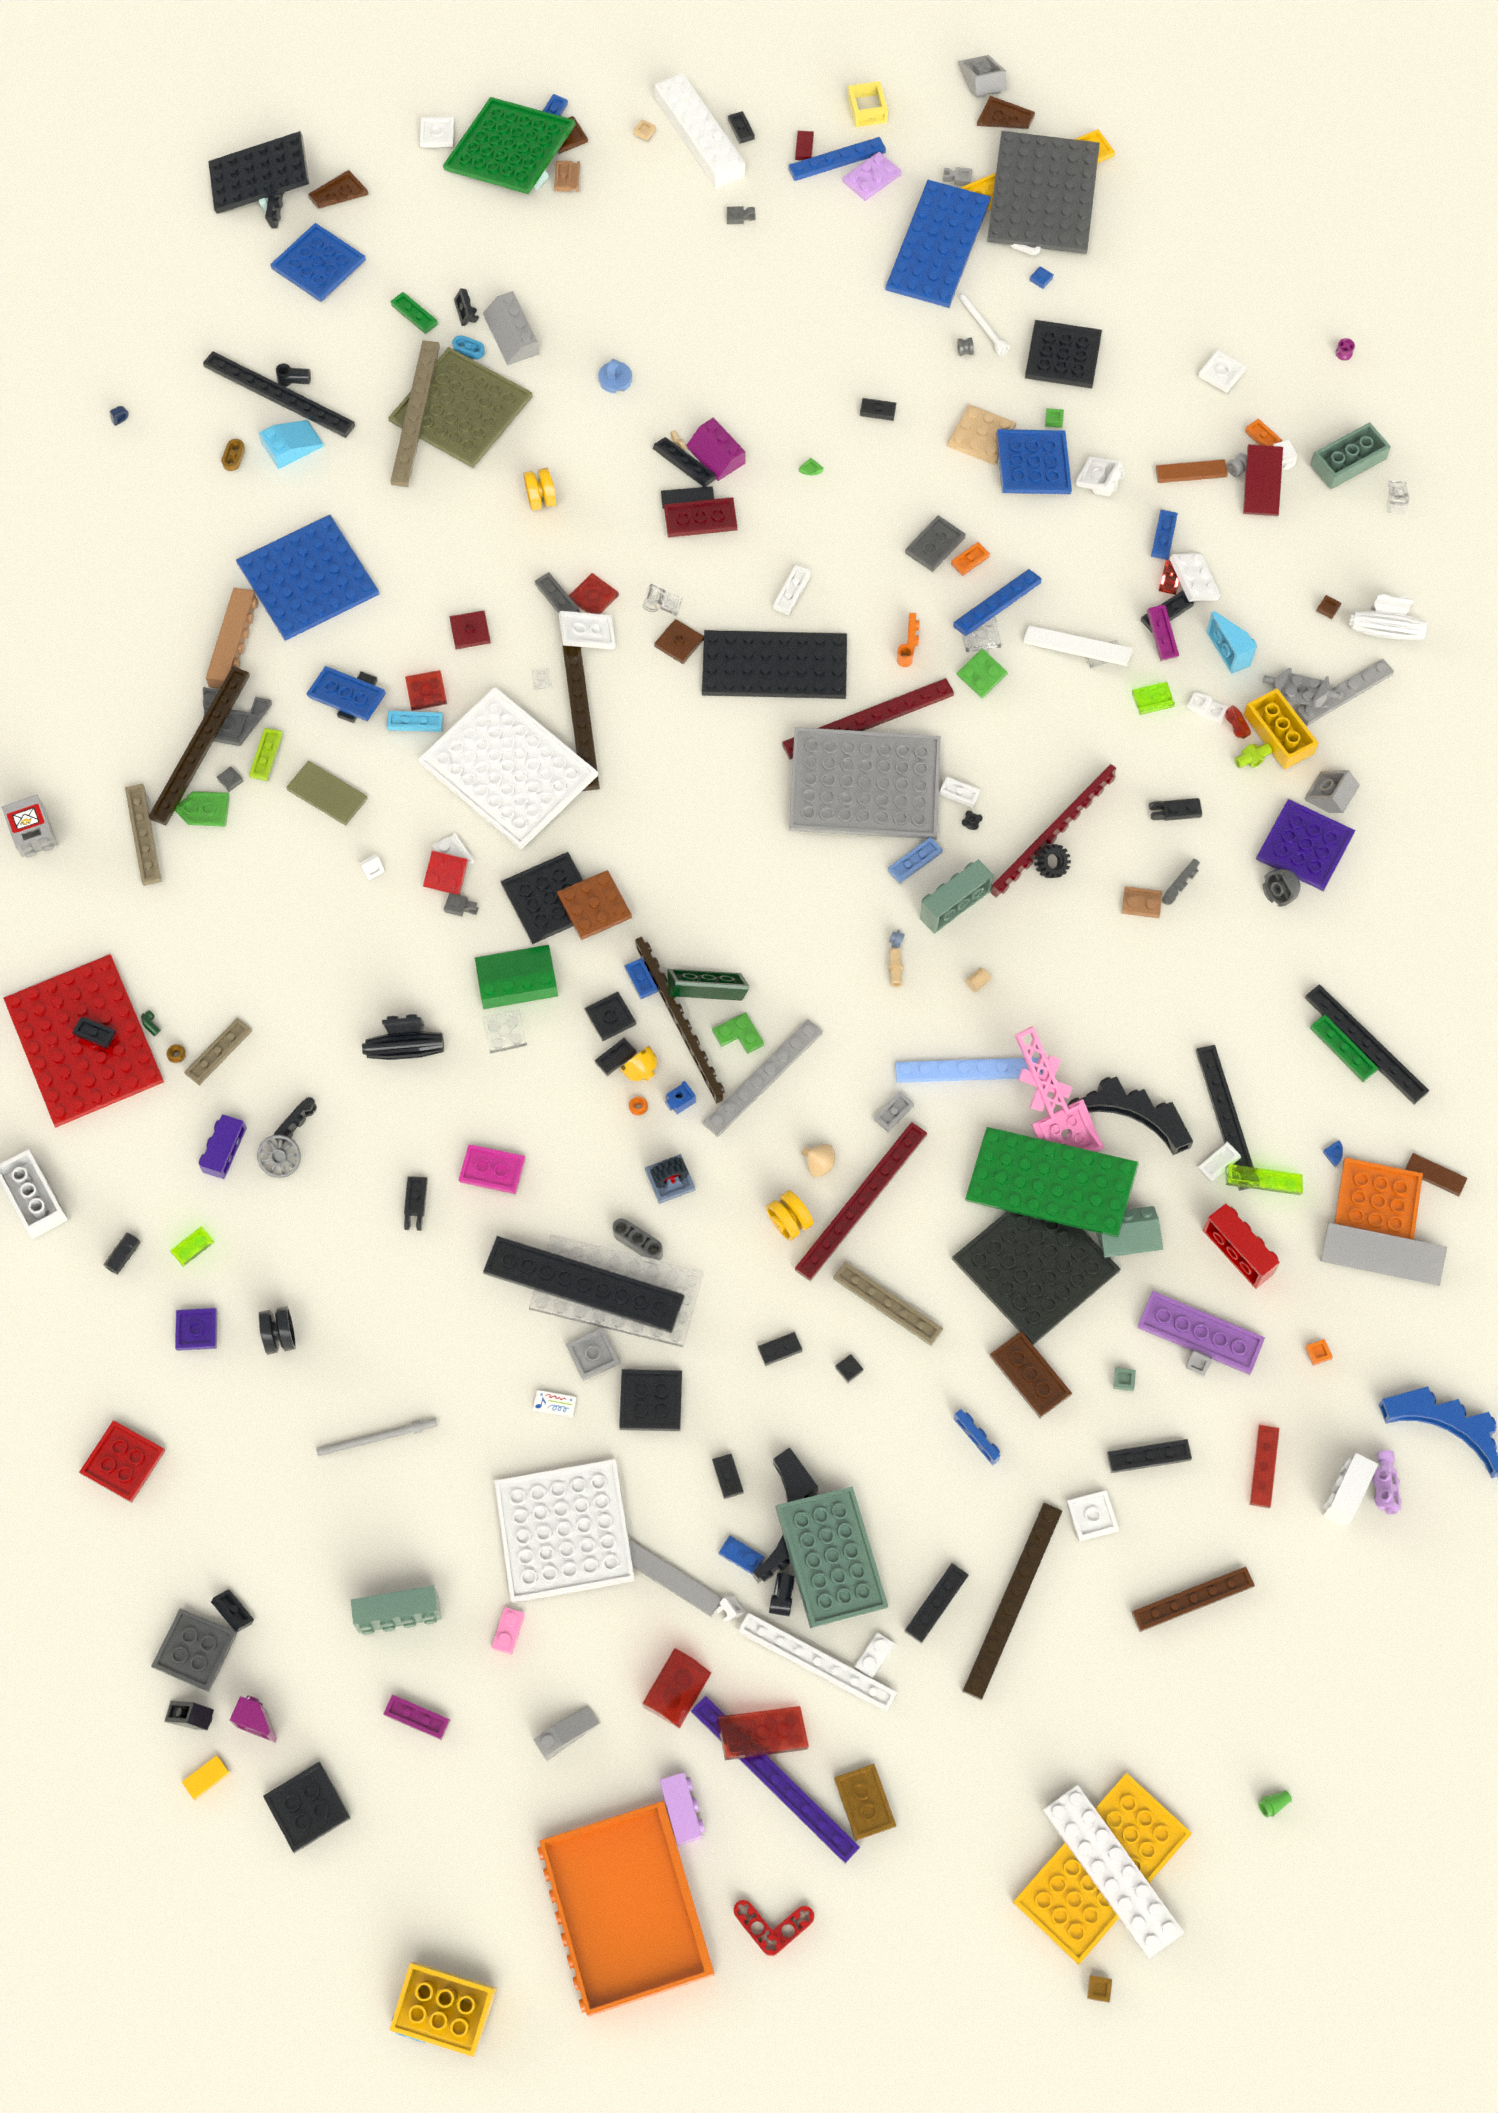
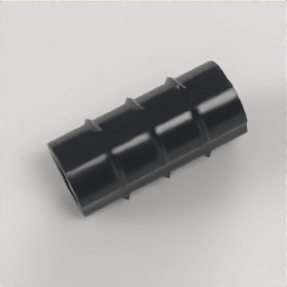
M126 1232L103 1266L118 1275L134 1251H136L141 1243L140 1240Z

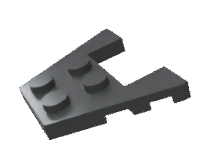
M203 687L204 716L219 690ZM255 697L250 713L231 709L214 742L241 746L272 706V701Z

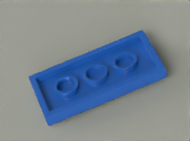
M325 666L306 694L310 699L368 721L386 695V692L382 688Z

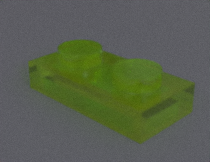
M200 1226L172 1248L170 1252L181 1266L184 1267L215 1242Z

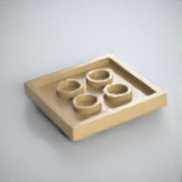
M969 404L949 439L947 447L995 465L999 458L996 437L997 429L1014 430L1016 422Z

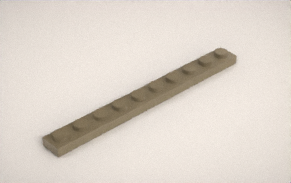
M422 340L391 476V485L409 487L440 349L439 342Z

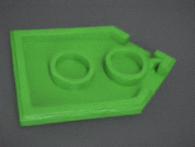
M192 791L187 795V798L178 804L175 811L188 825L225 827L230 796L229 793Z

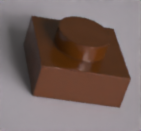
M1326 595L1316 612L1333 619L1342 603Z

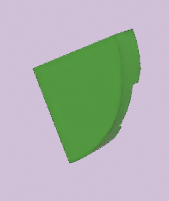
M810 458L799 467V472L804 475H817L823 472V467Z

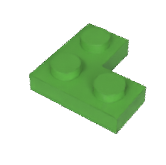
M746 1012L712 1029L721 1047L739 1039L744 1050L749 1054L764 1046L762 1038Z

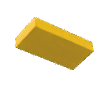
M216 1755L183 1780L182 1784L191 1797L196 1800L229 1775L230 1772Z

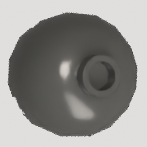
M1279 868L1268 872L1264 876V894L1271 903L1275 901L1279 904L1277 905L1279 907L1286 906L1298 897L1300 881L1293 871Z

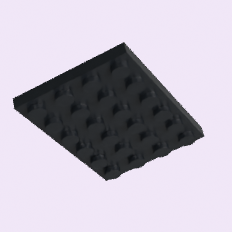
M301 131L208 161L213 205L216 214L309 184Z

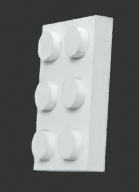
M1202 553L1173 554L1170 557L1172 566L1189 602L1218 600L1221 597Z
M560 611L558 616L563 645L603 649L615 648L616 643L611 615Z

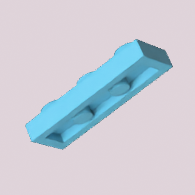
M388 711L387 730L442 732L443 713Z

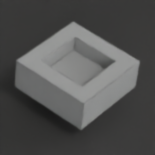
M1194 1348L1186 1364V1369L1205 1376L1213 1357Z

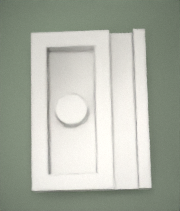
M456 833L432 845L434 851L469 860L468 865L474 864V859Z

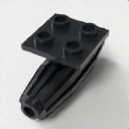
M417 1014L406 1015V1018L399 1019L398 1016H388L387 1020H382V1024L388 1034L366 1039L365 1043H362V1053L370 1059H412L444 1052L443 1033L420 1031L421 1027L424 1026V1021L421 1017H417Z

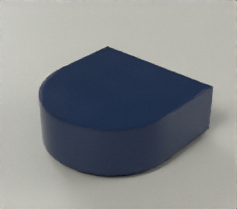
M118 406L109 411L114 426L124 422L129 415L124 406Z

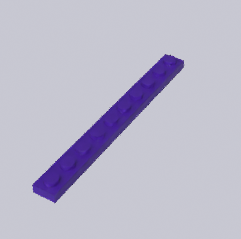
M707 1696L691 1710V1713L844 1864L860 1849Z

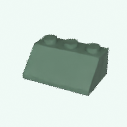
M1154 1206L1126 1209L1118 1238L1096 1233L1104 1258L1163 1250L1159 1218Z

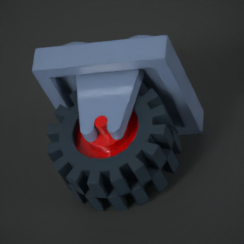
M681 1154L645 1167V1172L659 1204L695 1191L694 1183Z

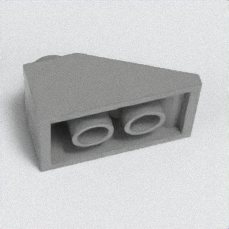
M989 55L958 61L968 87L975 96L984 97L989 93L998 94L1006 90V70Z

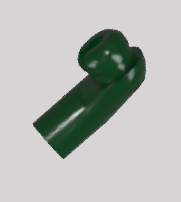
M147 1010L145 1014L141 1015L143 1026L155 1037L161 1030L151 1021L155 1015L150 1010Z

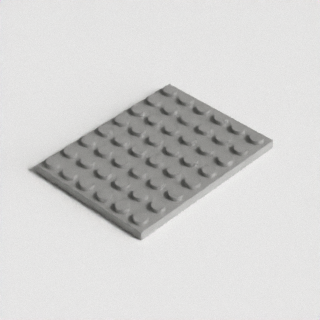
M795 727L789 831L928 839L931 837L936 840L941 736Z

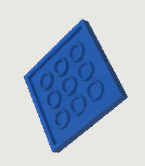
M314 223L275 259L270 266L272 270L322 302L366 258L365 255L317 223Z
M997 429L996 437L1002 493L1071 494L1072 486L1065 430Z

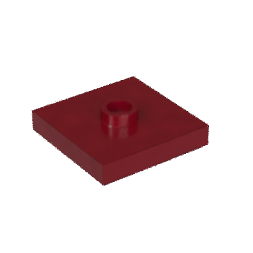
M484 610L449 616L456 650L491 643Z

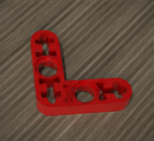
M740 1900L734 1905L733 1909L736 1919L767 1956L777 1955L814 1921L813 1910L808 1906H801L772 1931L750 1902ZM740 1905L742 1907L746 1905L749 1907L747 1913L750 1917L753 1914L756 1915L755 1918L749 1921L748 1925L744 1923V1921L748 1920L744 1914L738 1915V1907ZM801 1911L804 1913L809 1912V1921L803 1920L800 1922L799 1926L802 1928L798 1930L796 1924L791 1919L794 1917L795 1921H797L801 1917ZM754 1922H760L764 1929L762 1933L756 1935L751 1931V1925ZM791 1925L794 1928V1934L788 1938L783 1936L781 1931L783 1926ZM767 1931L770 1933L767 1936L769 1941H776L775 1951L771 1949L766 1950L767 1943L764 1939L761 1943L758 1941Z

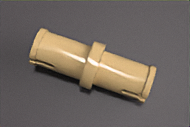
M891 949L889 950L890 964L888 965L891 977L890 985L892 987H901L903 985L901 950Z

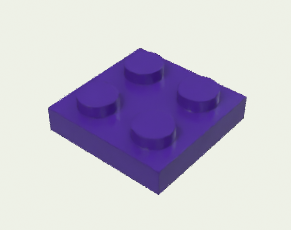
M216 1308L176 1310V1351L217 1349L218 1310Z

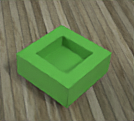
M1047 408L1045 427L1062 428L1064 410Z

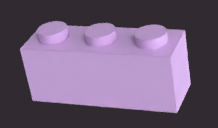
M683 1772L660 1779L677 1846L702 1839L701 1833L705 1832L702 1819L697 1820L695 1812L699 1811L696 1798L692 1799L690 1795V1790H693L690 1777L686 1778Z

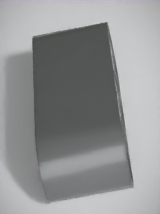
M620 1218L614 1221L613 1235L617 1241L650 1262L656 1263L662 1259L663 1247L660 1241L626 1219ZM620 1227L627 1229L623 1233L617 1232V1229ZM635 1238L643 1239L641 1243L633 1242ZM652 1248H656L659 1250V1252H657L656 1254H652L649 1252V1250Z

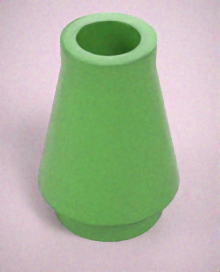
M1284 1790L1262 1797L1261 1801L1258 1802V1806L1265 1817H1274L1288 1803L1292 1802V1798L1288 1791Z

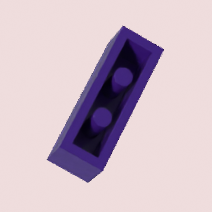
M223 1114L220 1120L216 1121L213 1136L209 1137L205 1154H202L199 1159V1166L203 1173L225 1179L247 1129L244 1121Z

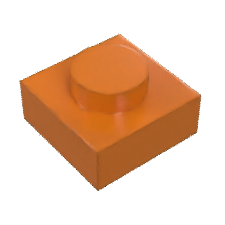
M1325 1339L1305 1347L1313 1366L1333 1358Z

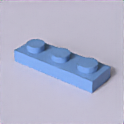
M930 837L888 867V872L900 884L942 854L943 849Z

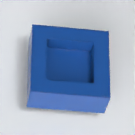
M1040 266L1030 276V281L1044 289L1053 279L1054 274Z

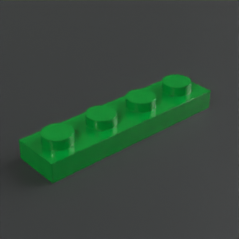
M1323 1015L1311 1025L1310 1029L1362 1082H1365L1378 1071L1379 1068L1326 1015Z

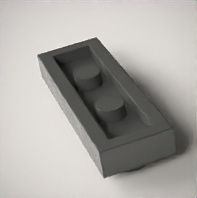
M549 572L535 580V586L558 613L560 611L580 612L578 606Z

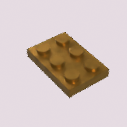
M875 1764L834 1777L855 1841L896 1827Z

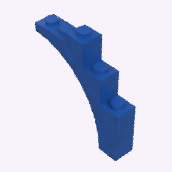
M1429 1387L1384 1398L1379 1403L1385 1423L1418 1421L1445 1429L1462 1439L1475 1451L1484 1463L1491 1479L1498 1477L1497 1445L1495 1440L1490 1437L1497 1431V1424L1489 1412L1466 1418V1409L1463 1404H1460L1459 1399L1435 1405L1436 1398L1434 1393L1430 1392Z

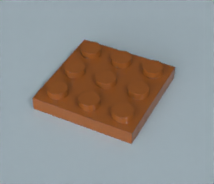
M608 870L557 892V896L580 940L632 918V914Z

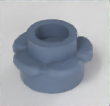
M900 930L897 933L893 931L889 940L892 943L891 946L899 948L905 934L901 933Z

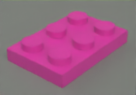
M469 1144L459 1176V1182L516 1194L526 1158L523 1155Z

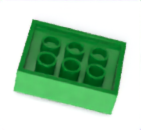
M549 945L475 957L483 1010L558 997Z

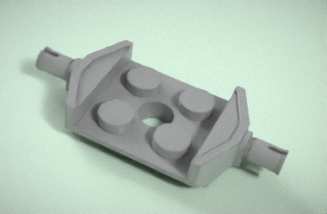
M1288 668L1279 674L1278 677L1274 678L1266 675L1263 677V683L1272 684L1273 688H1278L1287 701L1317 708L1321 707L1330 698L1341 700L1343 695L1342 692L1330 689L1329 676H1326L1325 680H1319L1292 674V668Z

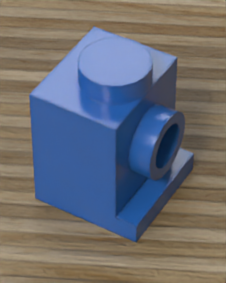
M685 1081L666 1094L665 1104L670 1111L674 1110L677 1115L696 1103V1095Z

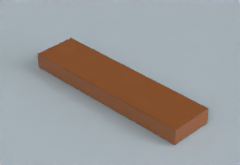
M1225 459L1156 465L1155 468L1158 483L1224 478L1228 475Z

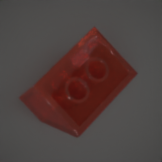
M674 1648L642 1703L643 1708L680 1729L712 1673L692 1657Z

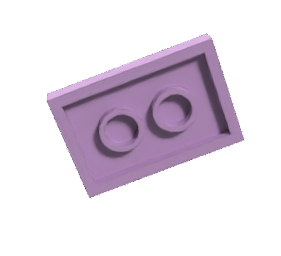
M878 152L843 177V183L866 201L901 176V170L882 153Z

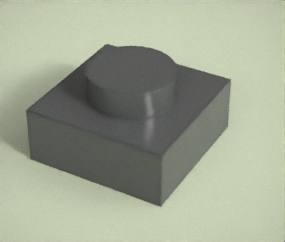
M229 767L217 776L218 781L228 792L244 782L243 778L232 767Z

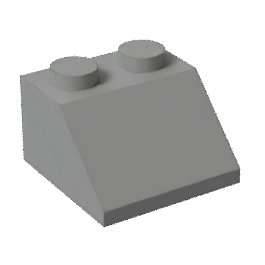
M1349 770L1321 771L1304 799L1328 813H1344L1360 784Z

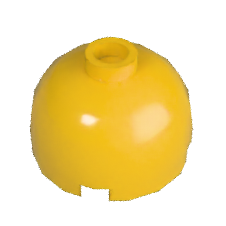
M648 1045L623 1065L620 1071L632 1081L639 1082L645 1079L647 1082L655 1075L653 1071L658 1064L657 1056Z

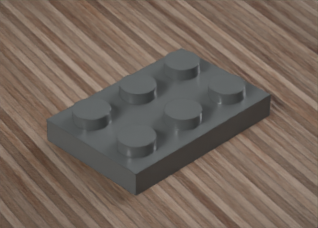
M938 515L905 549V554L933 572L965 539L966 534Z

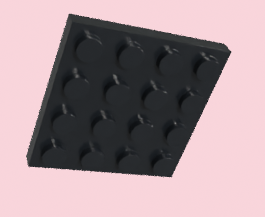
M1035 320L1025 379L1092 389L1102 330Z
M569 852L500 881L532 944L573 927L557 896L558 891L583 881Z

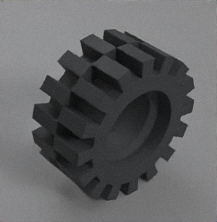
M1058 844L1042 846L1041 850L1036 852L1038 856L1034 858L1038 860L1034 863L1035 866H1038L1036 868L1037 872L1041 871L1040 875L1045 876V878H1057L1066 874V870L1070 868L1067 864L1071 863V860L1067 859L1070 857V854H1066L1068 851L1066 848L1062 849L1063 846ZM1051 854H1054L1057 858V866L1055 868H1050L1048 865V857Z

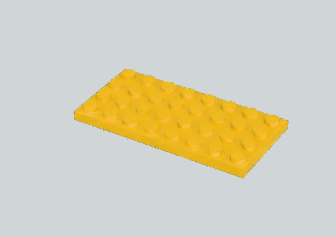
M1127 1773L1095 1808L1148 1883L1153 1880L1192 1834ZM1066 1843L1062 1845L1012 1902L1077 1965L1085 1959L1119 1919Z

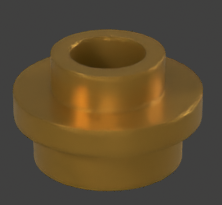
M174 1044L168 1048L166 1056L170 1062L179 1063L185 1059L186 1051L183 1046ZM177 1052L180 1053V1054H179L178 1056H176V1057L173 1056V1055H174L175 1053H177Z

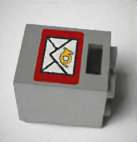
M38 795L1 806L15 847L22 857H32L39 851H50L54 846L58 845L45 807ZM40 829L41 835L23 840V834Z

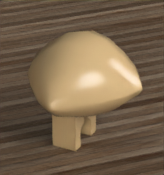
M823 1144L812 1149L804 1147L801 1152L803 1156L807 1157L808 1169L812 1177H821L827 1174L835 1164V1152L832 1145Z

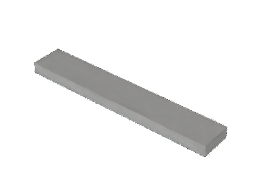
M629 1539L633 1568L711 1617L720 1604L719 1602L722 1600L720 1596Z

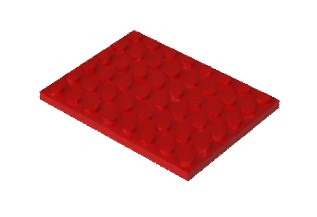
M111 954L3 998L55 1128L164 1083ZM81 1016L116 1031L117 1034L108 1049L73 1035L72 1032Z

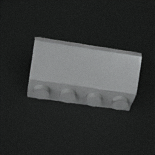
M514 292L497 296L483 312V315L506 364L510 365L539 355L538 341Z

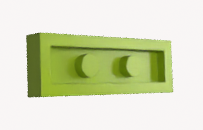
M264 728L249 773L250 778L268 781L283 736L282 731Z

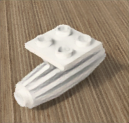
M1388 594L1377 595L1371 606V609L1376 611H1355L1354 615L1351 614L1349 618V625H1352L1351 629L1371 636L1397 640H1424L1427 629L1426 621L1406 615L1412 607L1414 600H1409L1407 597L1393 598Z

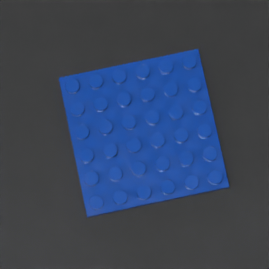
M330 514L236 559L237 565L284 641L380 595L379 590Z

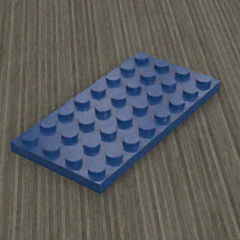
M927 180L885 290L950 308L991 197Z

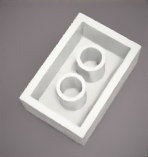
M1355 1453L1352 1458L1348 1457L1340 1469L1338 1479L1332 1486L1331 1491L1333 1492H1331L1323 1505V1509L1326 1510L1323 1516L1346 1528L1358 1510L1378 1467V1463L1358 1453Z

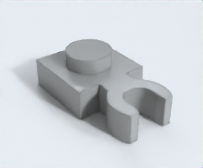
M956 167V171H953L950 168H944V182L954 181V185L963 186L971 183L972 169Z

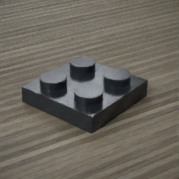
M619 992L585 1008V1012L602 1042L636 1025L634 1017Z

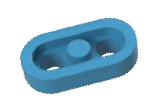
M462 335L455 337L452 341L453 349L464 356L480 359L485 355L484 345L479 341Z

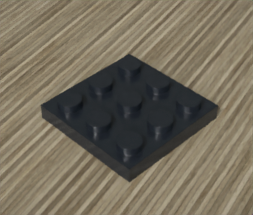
M622 1369L619 1430L680 1431L682 1370Z
M320 1761L263 1796L294 1854L351 1819Z

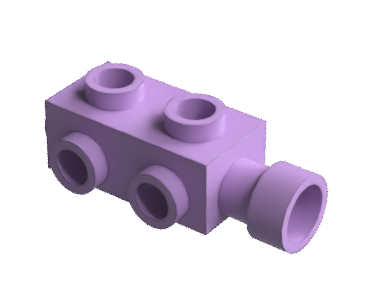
M1384 1450L1377 1453L1378 1462H1380L1381 1467H1377L1372 1477L1373 1484L1376 1487L1374 1501L1376 1506L1386 1514H1396L1398 1510H1401L1402 1503L1399 1494L1400 1480L1397 1470L1393 1468V1462L1395 1461L1394 1452Z

